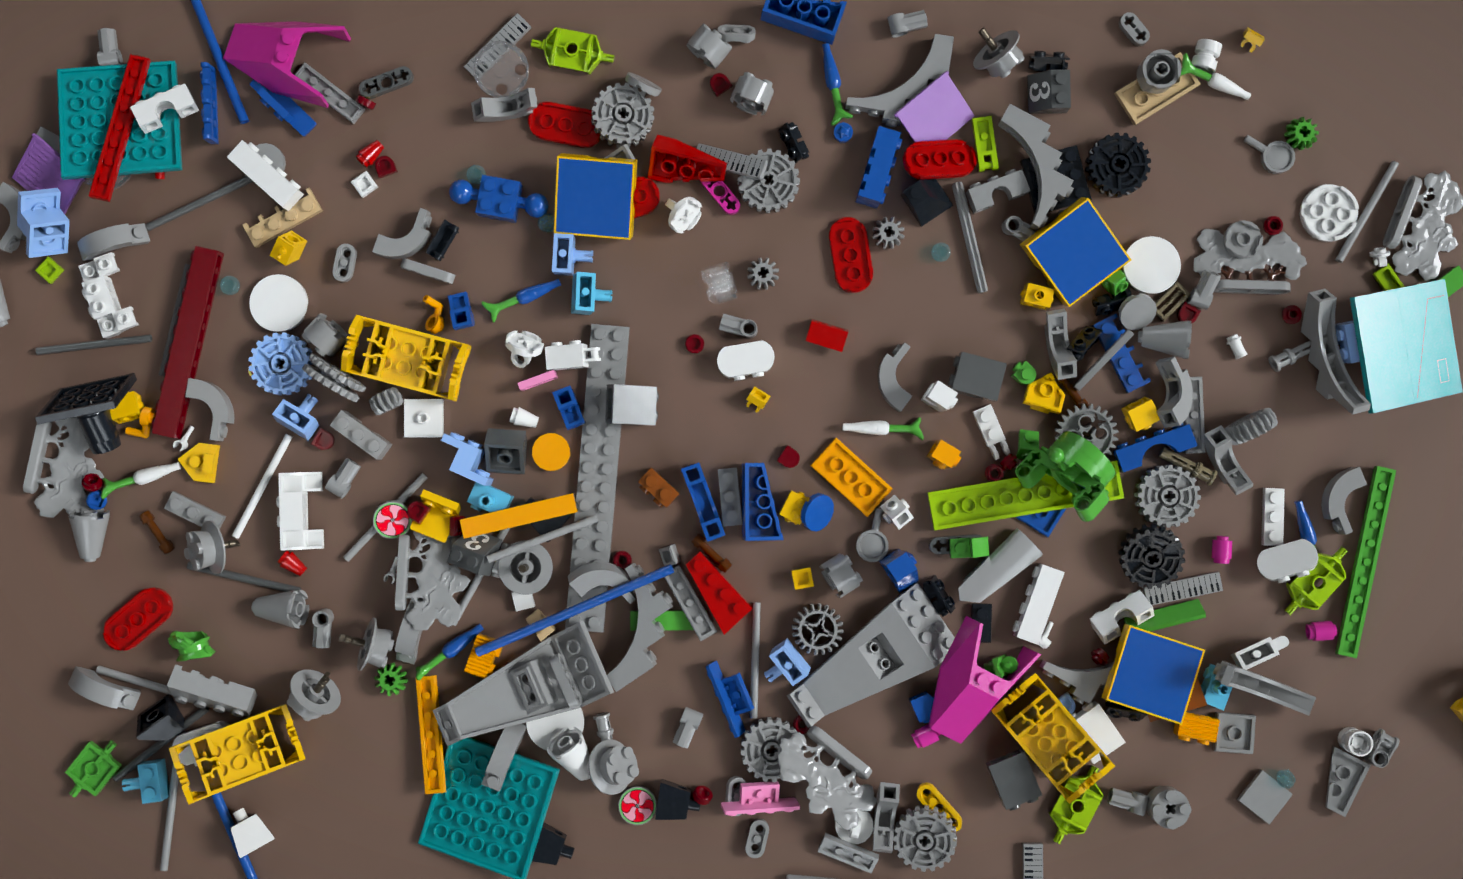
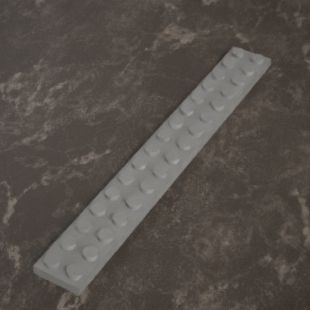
M591 324L589 348L600 347L598 354L601 361L588 362L583 415L586 423L582 426L576 495L578 512L575 513L574 523L593 515H597L599 522L573 531L570 573L588 563H610L622 424L605 423L606 391L609 384L625 385L630 327ZM569 585L567 608L606 592L608 586H596L581 597ZM606 602L566 619L565 629L584 621L588 631L603 633Z

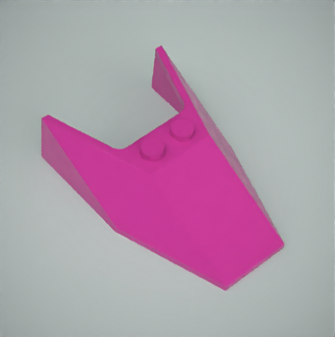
M296 21L235 23L223 59L273 93L328 108L329 104L324 96L292 74L291 67L303 34L317 32L349 42L351 37L345 26Z
M968 616L965 617L940 666L929 723L930 729L960 744L1041 656V654L1023 646L1016 659L1018 661V669L1013 673H1009L1006 680L977 665V657L983 624Z

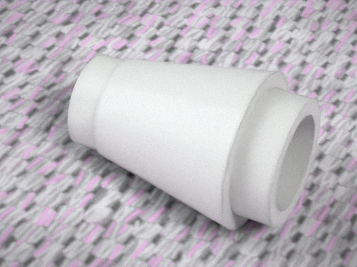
M514 407L509 422L517 426L536 428L539 417L520 407Z

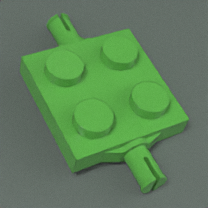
M110 740L105 748H100L93 741L88 742L65 773L76 784L69 792L72 797H77L82 789L97 796L122 764L110 754L115 746H117L114 741Z

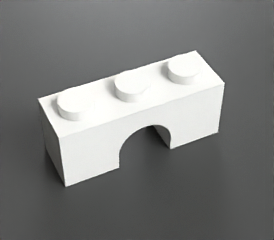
M186 84L175 85L166 92L157 93L152 98L138 101L130 107L145 134L163 127L160 115L166 109H175L181 118L199 111Z
M936 381L930 384L921 401L938 412L947 411L950 408L952 409L958 401L956 398L958 393L942 382Z
M1138 590L1128 594L1125 599L1112 603L1104 611L1095 613L1090 618L1092 628L1104 644H1107L1121 635L1120 627L1117 624L1120 619L1129 617L1137 625H1140L1155 615L1153 606L1144 594Z

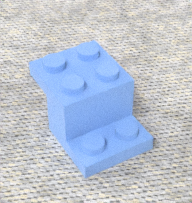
M58 188L18 192L17 226L26 236V255L29 258L68 253L69 219L60 209L61 192Z
M455 432L444 434L441 441L459 448L449 470L484 486H491L494 479L489 477L490 473L478 469L485 453V449L481 448L482 444L473 440L464 441L465 437Z

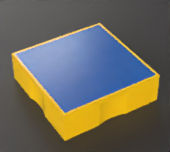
M560 153L557 156L554 233L631 240L634 229L635 209L633 197L636 188L637 159L594 158L588 155Z
M1085 197L1078 199L1061 212L1054 221L1040 228L1020 244L1033 264L1043 273L1050 288L1055 289L1054 293L1060 302L1067 307L1072 306L1131 261V258L1089 198Z
M1124 624L1116 649L1115 662L1109 671L1101 698L1182 725L1205 650Z

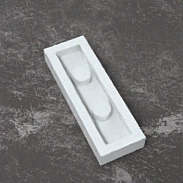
M1263 488L1261 545L1279 546L1283 544L1285 489Z

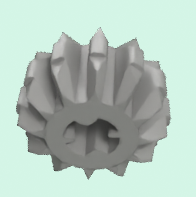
M883 217V223L878 220L876 222L878 227H873L872 231L877 233L872 238H879L876 245H880L881 242L884 243L883 249H886L887 244H889L890 249L894 248V243L899 246L901 244L899 239H904L905 237L901 234L905 230L904 227L898 228L901 221H897L896 224L893 223L894 217H891L890 222H888L886 217ZM887 229L891 230L890 237L886 236L885 232L887 231Z
M760 257L758 258L759 264L755 261L751 262L754 268L748 267L747 271L753 274L747 275V278H754L751 285L753 286L758 283V290L761 289V284H764L765 290H768L767 283L775 286L772 279H779V276L774 275L779 272V268L772 269L776 263L772 262L769 265V258H766L765 263H762V258ZM764 269L765 272H768L766 278H762V275L759 277L760 270Z
M395 387L382 391L369 399L370 407L376 415H382L391 411L404 402L401 393Z

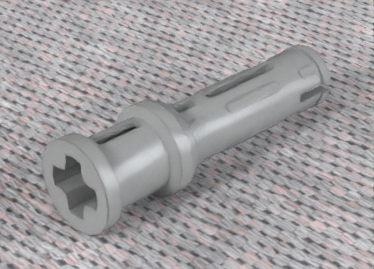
M1312 341L1305 342L1293 349L1286 348L1282 353L1270 356L1268 360L1272 369L1278 372L1288 364H1295L1297 359L1310 353V348L1302 350L1311 346Z
M610 712L593 716V720H596L598 728L597 736L601 738V741L613 740L612 734L614 730L611 728L609 721Z

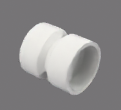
M1210 39L1198 40L1195 48L1197 55L1193 56L1191 63L1210 74L1214 73L1218 63L1215 59L1220 56L1222 44Z
M1346 727L1339 732L1338 744L1343 750L1356 756H1365L1372 751L1373 740L1368 733L1354 727Z

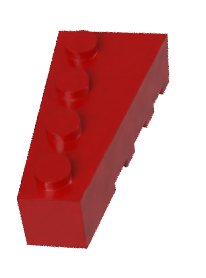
M701 551L686 564L725 635L753 609L752 606Z

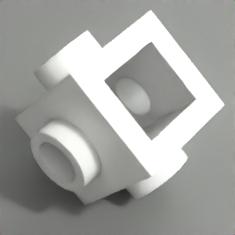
M895 495L880 506L884 512L882 517L888 524L892 522L899 530L914 518L908 510L910 507L903 498L899 500Z

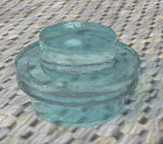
M473 165L467 170V178L473 184H480L482 175H486L484 168L480 165Z
M552 214L541 216L538 220L540 230L547 233L554 230L555 217Z
M937 243L933 246L931 254L934 260L944 262L950 257L951 250L947 244Z
M226 276L221 280L220 288L223 293L234 295L240 289V282L233 276Z
M1285 769L1278 771L1276 774L1277 782L1280 786L1287 789L1294 786L1296 779L1292 772Z

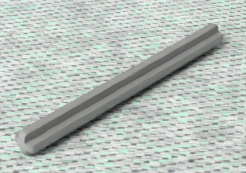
M956 182L952 184L977 293H984L988 291L964 186L962 182Z

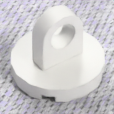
M693 197L683 198L678 203L669 198L665 203L672 210L668 222L671 229L676 233L681 234L686 229L688 231L691 230L701 217L700 207L702 208V205Z
M512 331L507 334L505 339V346L512 352L511 361L519 368H524L530 363L532 357L540 355L543 351L544 343H541L542 339L539 336L528 331H522V333ZM518 355L524 357V362L518 358Z
M857 811L859 815L858 826L850 828V830L843 829L835 821V829L838 836L852 844L865 842L873 831V820L868 811Z

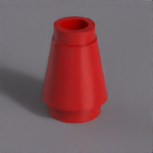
M375 140L359 150L355 157L367 168L369 165L372 166L384 147L378 140Z
M286 550L277 561L280 567L299 577L307 569L293 551L289 552Z

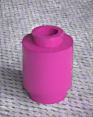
M1217 536L1216 539H1212L1211 558H1213V563L1229 564V560L1232 559V540H1229L1228 536Z
M1332 621L1311 622L1305 626L1306 637L1308 640L1313 641L1333 640L1334 636L1337 635V627Z
M929 724L915 730V733L911 734L917 748H925L939 741L938 736L941 735L930 729Z

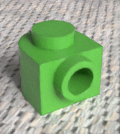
M1118 270L1101 284L1109 293L1116 296L1119 292H1123L1129 283L1126 281L1125 274Z
M1019 361L1012 369L1014 373L1011 377L1021 385L1030 384L1036 378V370L1027 361L1023 363Z

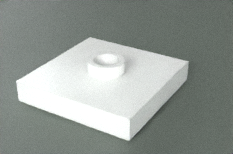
M404 399L405 438L443 437L444 399Z

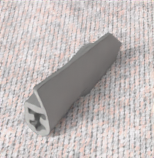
M1016 528L990 556L985 557L965 577L963 583L958 587L959 600L981 603L1040 558L1043 553L1023 532Z

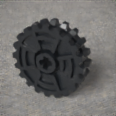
M1114 133L1112 136H1105L1094 144V147L1088 152L1090 156L1085 161L1088 163L1085 172H1089L1087 179L1088 181H1093L1092 187L1094 189L1098 187L1100 194L1106 192L1107 197H1112L1116 194L1117 198L1122 197V195L1127 196L1139 189L1148 178L1146 174L1151 170L1148 167V164L1151 163V158H1147L1149 151L1148 149H1143L1144 143H1138L1135 136L1129 138L1128 133H1124L1122 136L1119 133ZM1119 163H1120L1121 167H1116V166H1115V164H1119Z
M1144 524L1141 529L1134 528L1132 534H1126L1127 540L1121 542L1120 545L1123 548L1118 552L1120 555L1119 563L1125 575L1130 578L1132 583L1138 582L1140 587L1147 585L1148 589H1152L1153 586L1162 588V584L1169 585L1172 578L1175 580L1178 578L1177 572H1182L1183 567L1181 564L1185 563V558L1183 557L1185 550L1173 531H1167L1166 527L1162 525L1157 528L1156 524H1151L1150 527Z

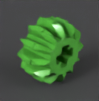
M1300 117L1298 120L1293 119L1291 124L1286 126L1288 132L1284 133V136L1289 137L1286 143L1291 142L1293 149L1296 147L1299 150L1312 147V143L1318 140L1315 136L1319 134V131L1314 130L1317 124L1311 125L1312 119L1305 121L1304 117Z
M391 663L390 667L386 664L385 668L377 670L379 675L375 676L374 679L379 681V683L375 687H382L380 693H384L387 690V696H391L392 693L398 695L399 689L404 690L406 688L402 683L408 682V679L403 678L407 672H400L402 669L401 665L396 668L395 663ZM394 677L395 680L389 682L388 678Z

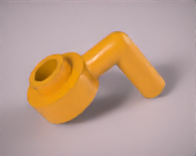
M425 295L423 302L435 308L434 314L426 321L425 329L432 334H437L444 328V318L441 317L443 304Z
M145 406L139 418L142 430L127 427L125 434L148 438L152 420L156 417L155 409Z

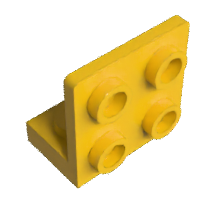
M423 489L420 495L422 503L429 506L431 510L421 525L412 521L410 529L446 543L450 534V516L459 515L461 510L460 504Z

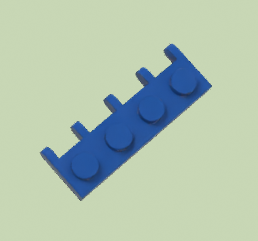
M201 62L200 79L203 85L200 93L203 104L201 116L204 123L202 136L203 140L210 144H219L216 68L208 62Z
M1117 313L1092 325L1093 328L1103 330L1098 339L1105 352L1125 332V329L1118 331L1113 322L1118 317ZM1124 344L1110 359V362L1126 393H1130L1151 382V379L1143 380L1138 369L1144 365L1142 363L1135 365L1129 353L1135 349L1134 346L1127 348Z

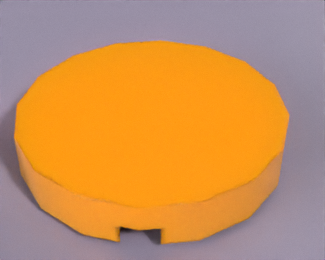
M547 433L540 436L532 447L534 462L546 471H556L563 468L570 458L568 441L556 433Z

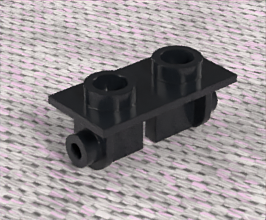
M1034 51V54H1029L1033 60L1029 61L1028 67L1032 71H1046L1047 64H1050L1049 70H1067L1068 62H1065V60H1070V58L1065 55V52H1053V55H1048L1045 51Z
M794 122L785 123L779 129L780 138L788 149L789 157L796 164L801 159L804 160L809 157V150L804 140L801 142L797 141V139L802 138L797 124L795 125Z
M444 219L426 253L441 261L456 234H459V227Z
M1125 289L1116 296L1112 295L1113 299H1110L1109 294L1095 297L1092 300L1093 306L1097 307L1095 315H1108L1112 311L1119 310L1122 302L1132 295L1130 289Z
M1085 326L1066 349L1073 352L1077 361L1082 360L1087 350L1094 343L1098 342V337L1103 330Z
M935 575L930 581L927 580L923 583V590L928 598H937L932 604L938 614H941L942 617L948 613L951 614L955 609V602L944 590L945 586L942 580L938 579Z
M1106 700V706L1109 707L1104 712L1112 718L1126 717L1130 721H1140L1147 716L1146 713Z

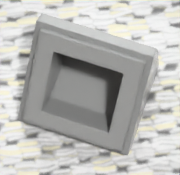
M675 544L659 549L664 566L669 564L675 565L681 562Z

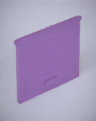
M948 71L942 73L894 114L895 117H898L914 142L947 140L975 116L949 77Z
M33 133V138L12 178L27 191L58 188L61 192L60 209L66 214L86 178L63 180L61 178L60 154L37 134Z

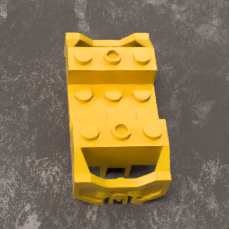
M360 315L355 316L349 327L348 333L350 336H347V345L344 346L347 349L343 350L341 371L457 402L461 378L472 346ZM374 326L371 339L367 338L369 345L367 352L363 353V356L366 358L361 370L354 365V354L356 347L359 345V336L364 327ZM453 346H455L459 353L454 361L453 372L449 380V391L441 393Z
M1036 673L991 710L1069 804L1115 767L1114 763ZM1033 684L1045 690L1044 693L1009 722L1007 721L1003 709L1025 693L1027 688ZM1098 753L1100 754L1103 768L1088 777L1078 786L1079 788L1076 791L1072 792L1061 785Z
M286 704L169 747L171 758L177 770L176 772L188 805L305 760L301 743ZM268 714L283 715L286 721L287 733L296 751L285 761ZM189 744L206 791L191 792L187 772L183 763L181 764L178 755Z

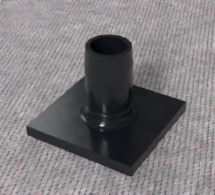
M135 373L60 388L35 417L37 424L77 417L86 442L93 454H103L118 448L121 445L116 425L111 418L110 409H115L137 381Z

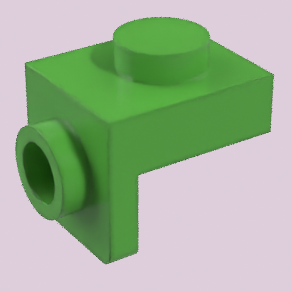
M1020 429L1018 433V451L1016 456L1018 457L1017 459L1024 460L1031 451L1039 449V432Z

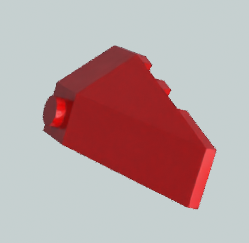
M657 134L651 149L648 179L664 183H672L677 180H683V182H689L690 180H700L701 182L724 181L727 163L677 139Z

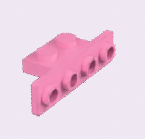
M778 781L740 783L739 801L721 802L724 814L729 816H736L737 814L754 815L761 812L771 814L776 811L793 812L794 810H800V805L796 798H779L780 784Z

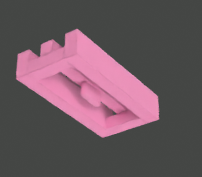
M551 370L518 383L521 391H525L558 379L555 370Z

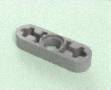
M406 258L402 259L400 265L401 268L449 284H453L456 276Z
M558 653L550 657V664L569 707L574 709L582 705L580 695L562 655Z

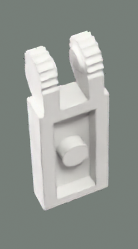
M991 404L973 411L974 418L995 460L999 459V453L994 446L998 442H1000L1005 455L1010 454L1005 441L1006 438Z

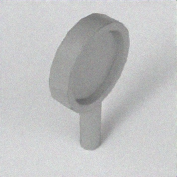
M1249 135L1245 137L1243 142L1262 152L1261 163L1268 172L1281 174L1293 166L1295 152L1288 143L1274 141L1266 146Z
M875 508L872 529L862 532L856 541L858 555L868 562L882 560L889 549L886 536L879 532L883 511Z

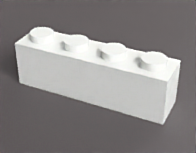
M241 140L227 158L280 206L289 211L304 195L299 190L301 186L293 179L291 181L286 179L287 174L279 167L275 169L271 165L273 161L265 154L261 156L257 153L259 149L252 142L247 144Z
M1040 563L1038 567L1035 566L1032 577H1034L1033 582L1026 589L1025 603L1022 602L1019 609L1020 618L1013 625L1012 631L1015 637L1039 645L1065 572Z

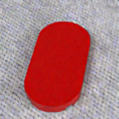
M542 102L528 116V125L531 132L537 138L544 141L589 148L601 140L600 133H595L594 131L595 125H592V110L554 102Z
M963 140L920 141L911 144L903 154V166L912 177L917 179L965 177L973 171L977 163V155L972 146L969 147L966 144L967 142Z
M636 177V188L633 197L634 219L653 212L660 201L657 185L645 177Z
M843 217L838 219L829 231V244L835 280L842 290L849 293H859L870 285L873 278L867 231L865 226L857 219Z
M155 587L139 592L105 622L103 637L107 645L114 650L120 651L135 648L170 618L173 611V602L170 595L163 589Z

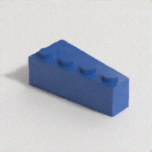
M766 0L761 20L832 45L847 2L840 1L839 3L831 2V0Z
M882 126L878 127L855 201L856 203L876 209L879 204L883 205L886 196L883 192L885 186H889L892 176L889 175L890 168H894L897 160L894 154L896 149H900L903 140L899 138L901 132Z
M742 463V540H784L765 464Z
M896 549L879 561L899 593L919 581L918 571L915 566L917 561L911 553Z

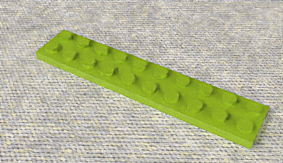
M1111 461L1116 474L1105 487L1109 492V501L1124 499L1118 462ZM1047 474L1032 488H1024L1018 478H1011L927 493L934 531L1074 507L1071 502L1072 493Z

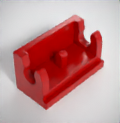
M812 319L805 341L842 352L848 330Z

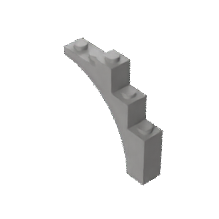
M935 34L930 52L924 64L905 84L879 96L866 98L848 97L845 109L854 114L866 112L869 116L873 117L883 115L881 123H886V126L889 127L901 125L900 120L894 114L905 103H908L926 88L927 84L932 83L942 73L949 72L954 37Z
M1009 104L998 126L1010 133L1022 145L1035 169L1038 183V202L1029 228L1037 231L1040 226H1045L1049 218L1046 214L1049 210L1053 211L1058 202L1057 200L1061 202L1064 197L1068 198L1074 189L1071 187L1074 180L1057 172L1062 162L1059 159L1062 152L1045 144L1051 134L1048 132L1051 125Z
M1326 289L1309 292L1301 332L1312 341L1308 361L1319 370L1316 390L1327 400L1334 398L1352 415L1370 410L1371 403L1353 383L1340 354L1335 328L1337 298Z
M635 563L625 568L631 581L645 574L642 567ZM652 583L635 589L638 604V623L634 640L626 656L616 668L607 674L610 684L616 692L657 664L655 654L651 650L648 651L647 647L665 636L664 627L659 621L656 622L655 618L672 608L673 605L671 603L673 600L663 590L656 594L654 592L656 589Z
M1042 660L1039 667L1044 669L1042 673L1051 678L1054 675L1059 677V682L1070 688L1069 692L1074 695L1072 699L1081 704L1084 701L1090 704L1100 685V688L1104 690L1109 671L1113 667L1114 662L1106 666L1090 669H1069Z
M1222 661L1221 664L1217 663L1213 674L1216 675L1215 679L1221 681L1220 683L1225 686L1255 694L1308 716L1316 700V697L1226 661Z

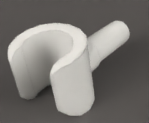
M190 425L182 439L174 441L173 448L177 447L179 443L182 444L180 451L188 448L187 440L194 430L193 426Z
M395 556L390 572L384 576V582L387 581L388 575L393 578L391 584L396 581L397 574L395 572L398 557Z
M1049 621L1039 643V646L1043 649L1048 648L1051 644V641L1047 638L1054 624Z

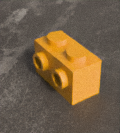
M936 440L926 457L933 460L932 464L945 470V468L957 466L961 459L959 456L961 451L943 440Z

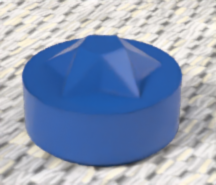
M845 122L837 124L834 129V138L841 143L848 142L853 135L852 127Z
M101 490L88 493L86 502L91 509L100 510L107 504V497L101 498Z

